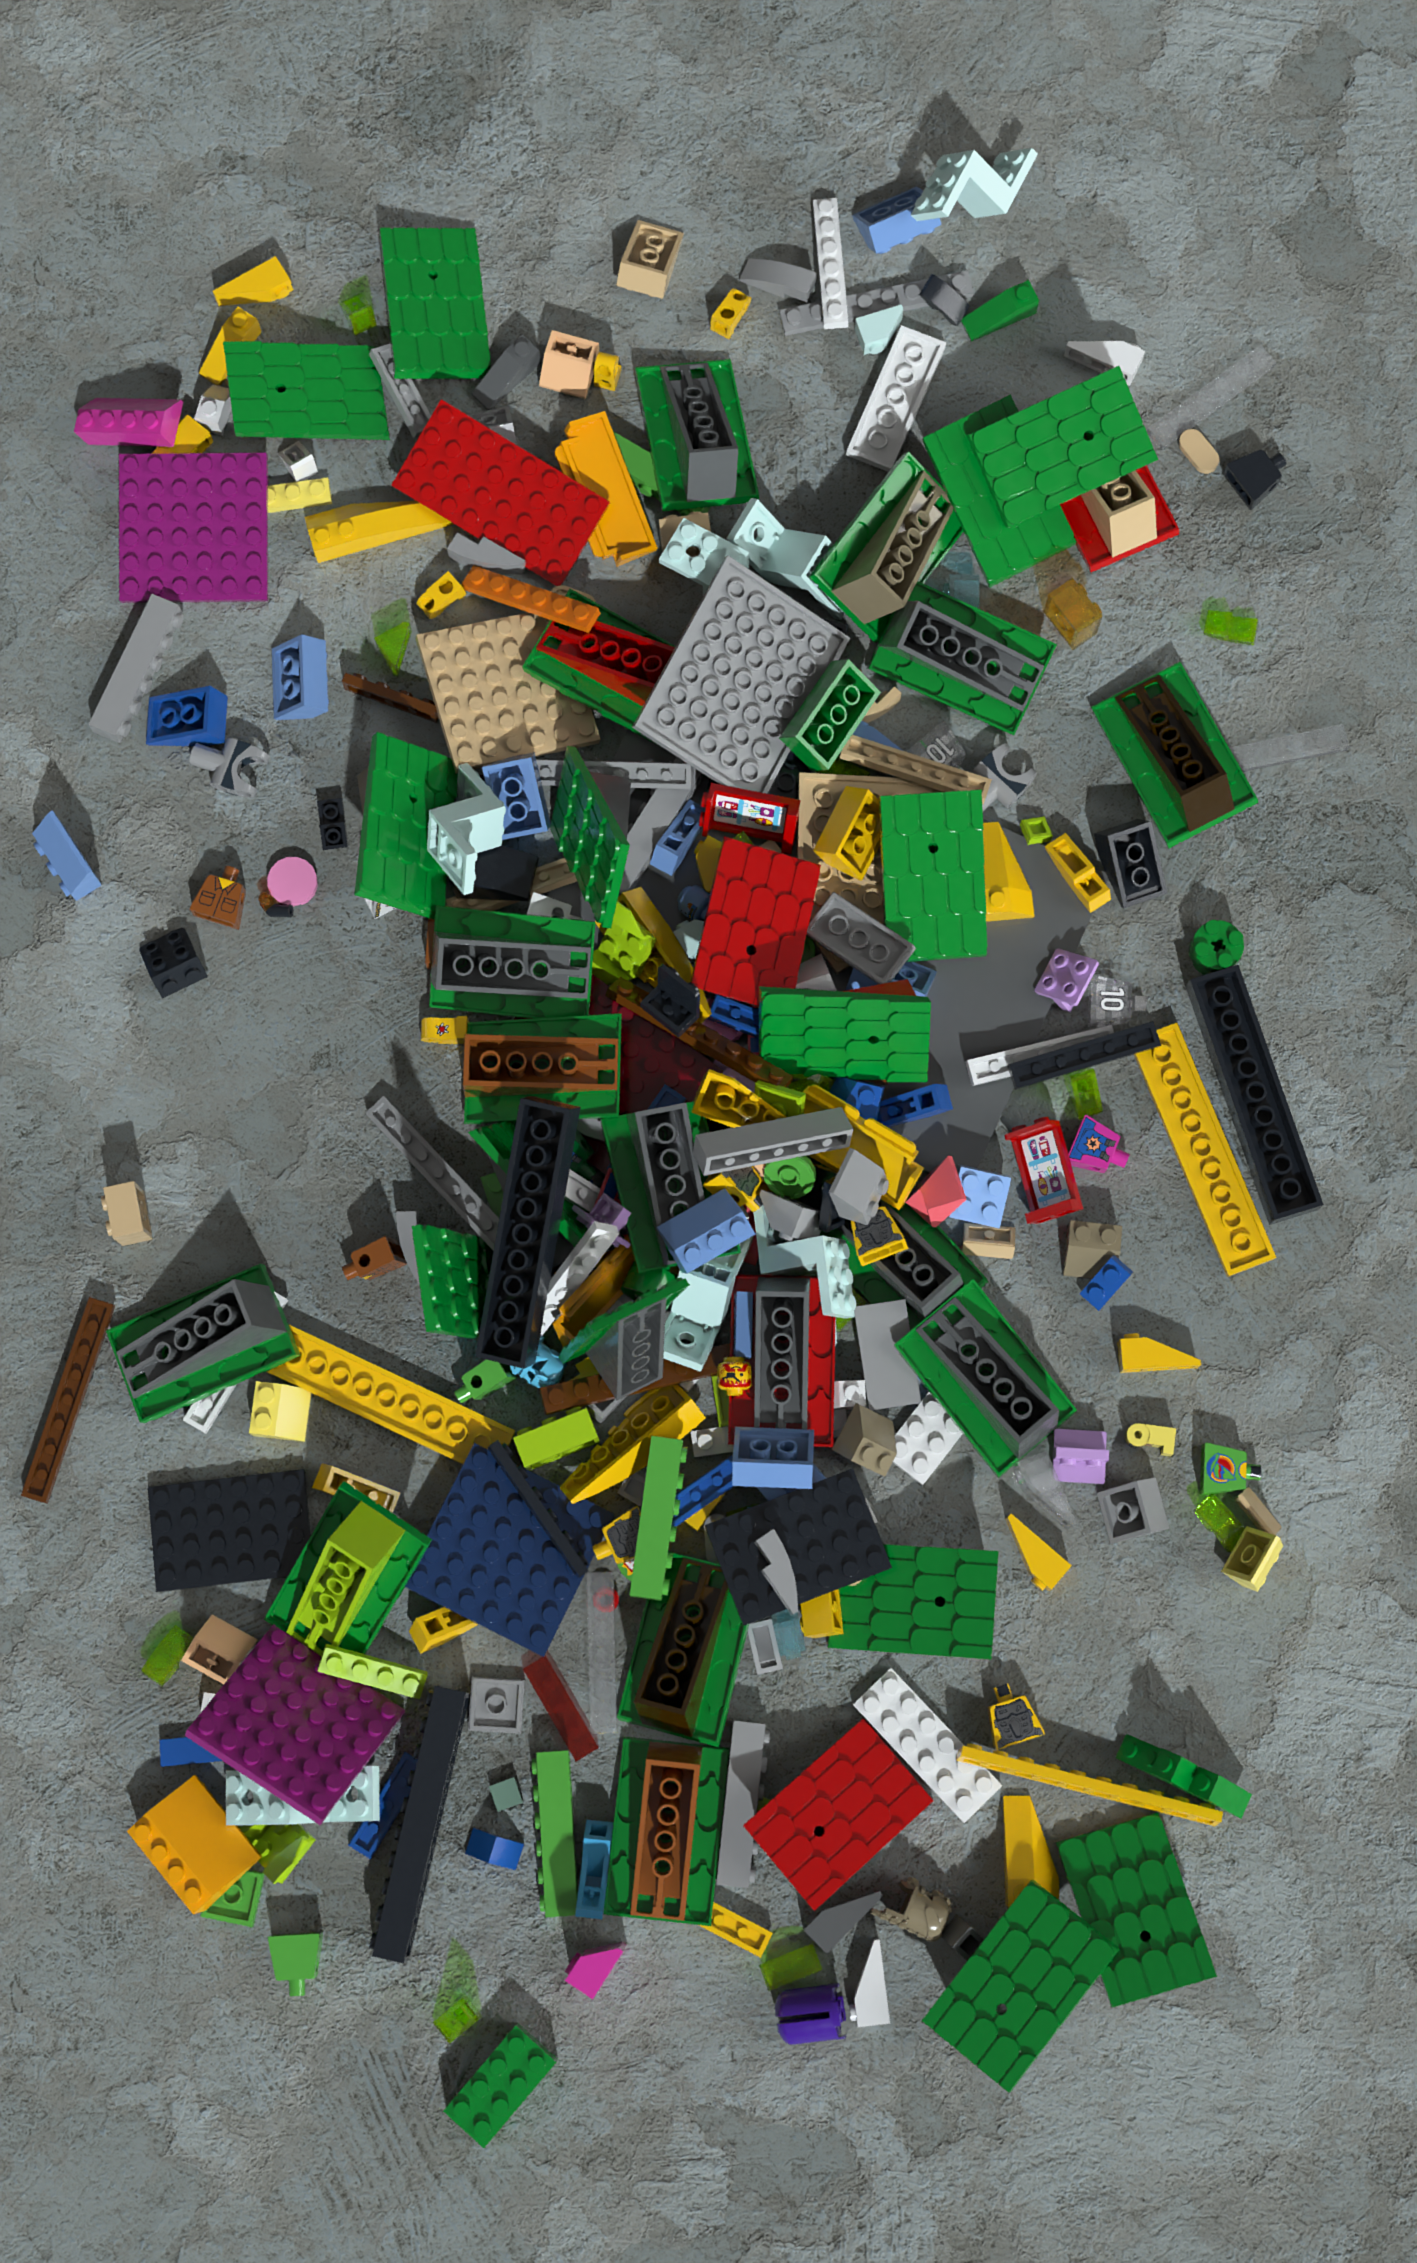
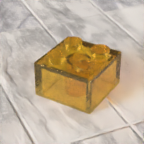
M1071 578L1048 594L1044 614L1072 650L1097 634L1102 619V611L1095 602L1092 603L1087 597V591L1081 583L1077 584Z

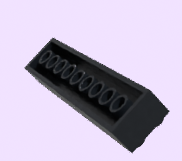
M1239 965L1190 979L1186 989L1269 1225L1319 1210L1324 1204Z
M534 1096L520 1098L475 1357L522 1369L530 1367L536 1362L581 1109L579 1106Z
M435 1686L434 1691L429 1690L426 1706H429L430 1709L428 1717H423L420 1727V1733H424L422 1743H417L413 1758L418 1761L416 1769L410 1771L407 1786L411 1787L409 1797H404L401 1813L405 1814L404 1821L397 1826L395 1840L399 1842L397 1850L391 1852L388 1867L392 1868L391 1876L385 1879L382 1894L386 1895L384 1904L382 1906L379 1905L376 1915V1922H380L378 1931L373 1932L370 1940L369 1949L373 1950L372 1957L403 1964L410 1959L471 1693Z

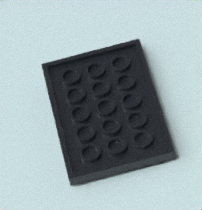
M853 1468L813 1483L812 1489H797L705 1525L743 1626L787 1609L761 1571L769 1563L755 1545L758 1539L773 1529L783 1543L791 1562L796 1582L798 1605L892 1568Z
M305 1469L148 1487L155 1586L158 1593L286 1578L289 1576L311 1537Z

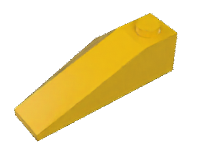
M999 822L983 823L986 922L1034 918L1032 891Z
M710 1069L701 1081L691 1112L732 1128L776 1120L778 1118H787L736 1079Z
M1003 1796L1005 1905L1010 1907L1031 1880L1036 1881L1059 1900V1877L1031 1797Z

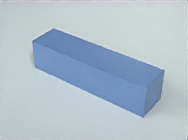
M737 1291L735 1293L733 1357H744V1359L752 1357L753 1292Z

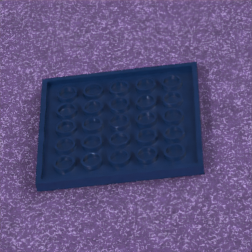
M474 1443L427 1535L432 1541L405 1588L544 1657L584 1575L577 1579L490 1451ZM523 1468L528 1475V1478L525 1479L531 1488L535 1486L543 1496L541 1503L545 1509H552L559 1520L556 1524L561 1532L564 1529L568 1532L574 1542L571 1544L572 1548L576 1553L580 1551L590 1565L595 1555L592 1546L602 1541L604 1537L602 1528L610 1524L614 1513L586 1499L572 1504L560 1490V1486Z

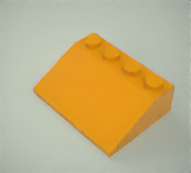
M197 1775L188 1779L146 1812L127 1830L128 1834L192 1914L206 1911L262 1858V1855L237 1825L226 1826V1811Z

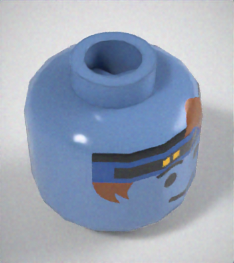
M699 885L685 887L677 899L679 911L691 921L695 919L703 921L710 893L706 892Z

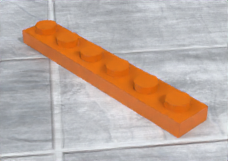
M474 565L461 584L465 591L587 633L590 632L600 615L598 607Z

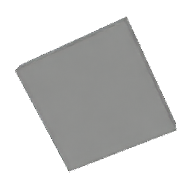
M472 1677L468 1731L522 1734L525 1680Z

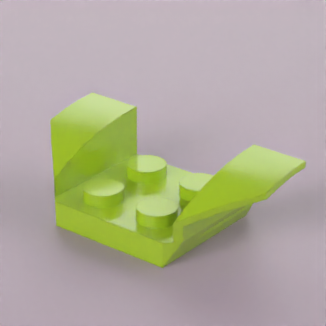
M618 901L611 929L607 928L599 948L593 951L592 974L607 985L613 984L620 977L625 980L639 977L657 940L634 918L631 910Z
M301 1824L237 1825L262 1855L258 1862L265 1868L262 1872L273 1884L277 1882L282 1884L316 1840Z

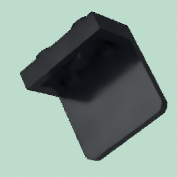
M185 928L173 930L154 941L148 942L139 949L150 978L162 999L208 977Z
M661 964L658 967V985L640 1002V1007L679 1038L699 1018L700 992L693 983H687L674 968Z

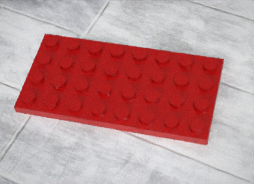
M442 399L391 484L394 488L481 540L485 537L524 559L527 569L555 586L563 585L610 505V502Z

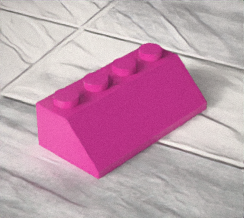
M95 398L78 410L74 432L88 445L174 447L183 401L181 399Z
M618 1942L586 1949L582 1955L577 1952L564 1971L568 1974L565 1981L593 1999L627 1944Z

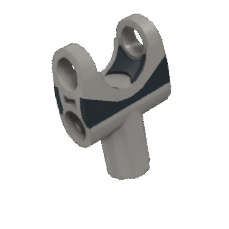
M227 738L222 751L196 743L191 751L189 763L214 772L210 781V786L236 796L254 798L257 789L246 784V781L241 779V772L250 764H268L270 756L249 743L234 738Z
M1006 743L989 753L971 772L992 779L984 805L982 804L983 811L996 799L1006 808H1009L1023 795L1037 775L1033 768L1026 773L1024 772L1016 776L1005 772L1002 767L1003 758L1011 749Z

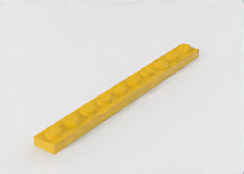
M967 1744L958 1750L956 1761L1211 1826H1216L1222 1822L1223 1811L1215 1810L1216 1807L1212 1804H1191L1187 1798L1175 1796L1174 1799L1164 1797V1793L1157 1790L1140 1791L1138 1786L1129 1783H1122V1786L1112 1783L1111 1779L1106 1777H1096V1779L1086 1777V1773L1082 1771L1070 1770V1773L1061 1771L1060 1766L1045 1763L1042 1766L1034 1764V1760L1031 1758H1010L1006 1752L993 1750L992 1753L983 1751L982 1747L976 1744Z

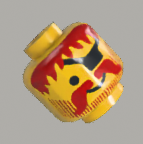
M726 1357L724 1362L718 1364V1387L721 1390H726L728 1396L743 1395V1390L751 1387V1365L744 1361V1357Z

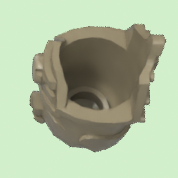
M908 1877L905 1881L901 1880L899 1883L902 1891L907 1893L899 1913L885 1908L883 1911L872 1908L870 1912L872 1915L878 1916L880 1919L886 1920L893 1925L895 1924L897 1927L905 1929L910 1933H914L928 1942H935L942 1936V1931H944L945 1924L949 1920L952 1907L950 1899L946 1898L944 1894L937 1890L929 1893L925 1891V1887L919 1885L917 1879Z

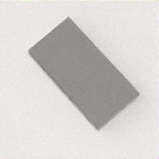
M834 891L810 921L806 936L878 985L891 982L916 949L913 944Z
M905 1299L856 1306L854 1313L869 1409L877 1410L921 1403L917 1375L894 1347L895 1343L910 1332Z

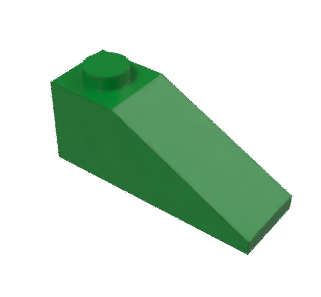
M1027 280L1006 289L963 317L961 323L970 341H974L1037 314L1039 299L1030 281Z

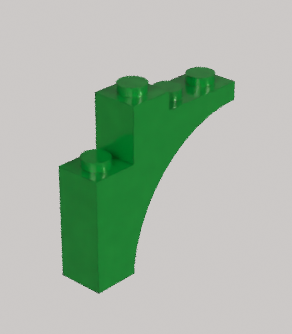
M1129 1734L1125 1735L1115 1757L1242 1819L1252 1796L1251 1793L1222 1776L1199 1767L1180 1755L1154 1746Z

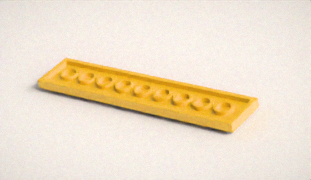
M1174 1023L1156 1030L1161 1046L1134 1054V1057L1226 1276L1229 1277L1274 1260L1276 1258L1274 1250L1178 1024Z
M291 1325L289 1327L301 1355L266 1371L461 1464H464L474 1443L487 1449L498 1440L501 1444L505 1442L509 1447L516 1433L515 1430Z

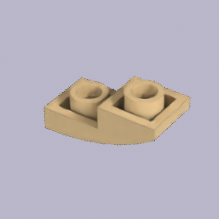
M895 687L889 692L887 690L884 691L877 701L873 703L862 721L866 723L871 722L890 711L900 702L901 692Z

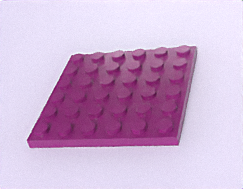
M267 453L119 454V601L121 603H147L151 594L171 602H268Z
M272 1625L188 1727L185 1736L321 1826L401 1719L405 1709L368 1685L318 1672L321 1656L275 1625Z

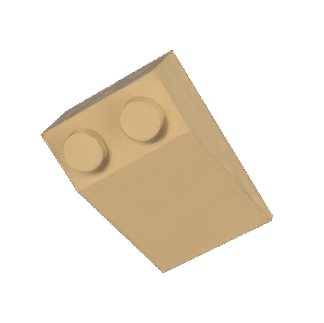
M637 220L620 262L616 286L663 299L684 233Z

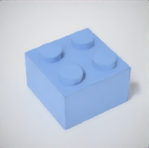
M958 1164L957 1172L967 1200L952 1212L949 1217L1000 1228L1011 1177Z

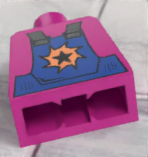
M1087 1115L1082 1119L1068 1153L1071 1166L1105 1173L1110 1163L1124 1168L1130 1154L1116 1148L1120 1140L1118 1134Z

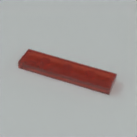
M545 1655L523 1668L575 1761L577 1762L597 1750L599 1747L547 1656Z

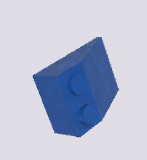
M212 686L149 697L146 744L150 746H194L198 743L210 746L225 743L228 696Z

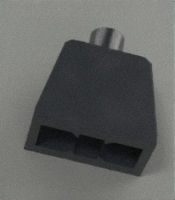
M1260 449L1228 463L1223 475L1249 510H1252L1278 486L1282 478L1279 469L1286 466L1287 463L1281 453H1277L1269 458L1264 450Z

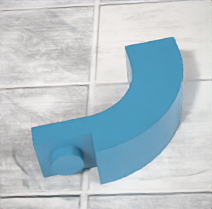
M586 1820L575 1917L603 1918L613 1822Z

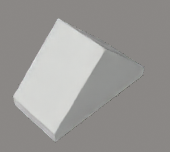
M299 441L278 453L295 482L305 481L318 473L312 454Z

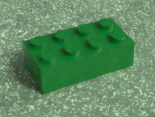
M849 659L831 661L779 739L811 771L829 770L881 692Z
M517 2023L443 2112L482 2148H485L556 2064L558 2059Z

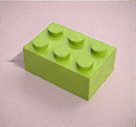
M578 1406L566 1411L567 1416L557 1420L556 1416L542 1421L541 1427L532 1429L529 1426L517 1431L518 1436L514 1437L513 1440L525 1469L529 1471L600 1443L587 1408L581 1409Z

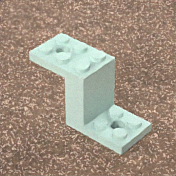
M1033 148L1003 152L995 158L992 168L975 150L942 155L937 161V167L932 176L927 180L922 195L915 202V208L911 216L916 221L948 217L956 201L974 218L1006 214L1037 153Z
M751 498L726 539L749 552V564L765 581L771 584L808 590L834 619L841 620L845 613L809 578L826 552L834 544L826 535L784 529L758 499ZM757 528V538L754 539V531Z
M683 518L660 556L659 563L702 585L704 596L724 557L730 556L749 569V552ZM689 547H697L700 553L698 556L691 557L687 555L686 551Z
M468 763L458 765L456 802L429 810L427 851L463 895L473 892V885L476 879L475 861L477 860V853L502 846V835L504 834L503 821L506 813L503 801L496 797L491 787L484 783L478 772L474 771Z
M763 1205L753 1212L761 1274L770 1276H798L817 1272L822 1315L839 1318L855 1317L856 1300L852 1294L851 1284L853 1282V1275L849 1269L848 1258L850 1250L846 1240L822 1235L791 1242L779 1237L780 1232L770 1227Z
M754 1236L739 1244L741 1253L714 1258L687 1274L681 1273L679 1270L678 1278H685L690 1286L673 1301L671 1312L666 1320L664 1359L700 1372L702 1371L726 1320L735 1278ZM682 1339H687V1340L691 1341L692 1343H691V1344H684V1343L681 1342V1340H682Z
M365 1766L324 1822L380 1821L379 1766ZM226 1771V1826L315 1823L239 1771ZM354 1787L357 1789L358 1796L355 1801L352 1798V1790ZM249 1791H251L253 1794V1801L251 1804L248 1802Z

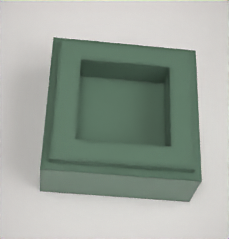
M515 1777L489 1786L497 1812L523 1803Z

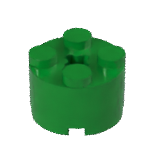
M1210 920L1203 924L1197 930L1189 945V957L1195 969L1201 974L1206 975L1235 966L1243 954V934L1234 925L1226 921ZM1214 946H1218V947H1219V951H1218V952H1215V951L1213 950V949H1214Z
M633 1261L620 1290L627 1297L635 1301L636 1298L655 1289L659 1290L661 1286L677 1279L678 1275L670 1273V1267L638 1273Z

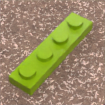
M325 1644L318 1665V1672L419 1700L428 1676L427 1671L329 1644Z

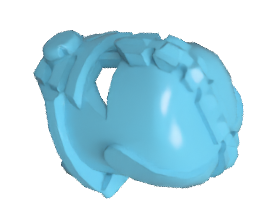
M540 1336L534 1365L525 1369L510 1365L512 1374H518L521 1378L523 1377L531 1386L538 1389L558 1384L567 1366V1362L564 1364L559 1359L560 1354L557 1351L550 1349L542 1343L544 1336Z

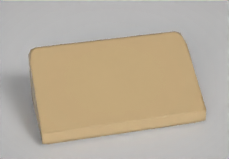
M964 1223L962 1252L965 1255L1013 1258L1015 1227L1000 1226V1228H995L982 1224Z
M1247 1487L1234 1498L1235 1502L1258 1530L1276 1535L1281 1530V1525L1251 1488Z

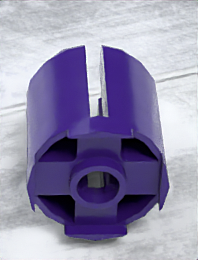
M839 1983L788 1989L778 1995L775 2004V2017L829 2011V2014L780 2020L779 2023H776L777 2030L785 2043L795 2045L846 2039V2034L841 2035V2022L846 2021L843 1996L838 1997L836 1988L840 1986Z

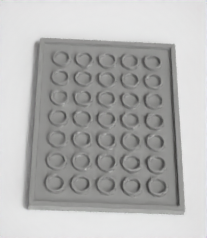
M726 556L632 728L720 785L768 793L790 752V749L779 737L831 661L839 660L850 637L730 556Z

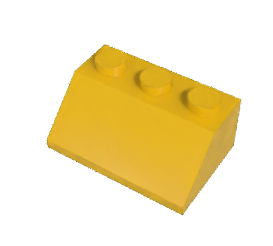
M845 786L813 851L826 864L862 881L881 844L879 799L869 789Z

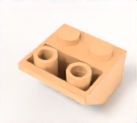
M552 330L544 353L539 387L586 399L594 375L599 343Z
M212 1614L193 1638L181 1661L225 1684L253 1650L258 1639Z

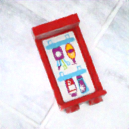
M711 783L709 792H704L701 807L705 808V812H701L699 826L703 827L702 836L707 837L709 830L714 829L781 842V853L791 854L796 836L801 800Z
M1042 1117L1034 1120V1125L1028 1127L1026 1125H1019L1011 1128L1012 1132L1005 1134L1004 1137L1005 1140L1012 1142L1031 1211L1025 1214L1027 1224H1040L1082 1210L1083 1206L1060 1122L1058 1120H1049V1117Z

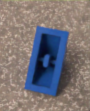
M473 1828L465 1854L490 1864L516 1870L524 1844Z

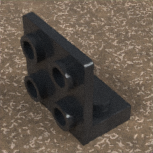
M813 1163L816 1170V1179L812 1190L805 1196L800 1197V1202L820 1210L818 1215L820 1219L819 1230L828 1233L845 1224V1219L839 1217L829 1194V1190L838 1172Z

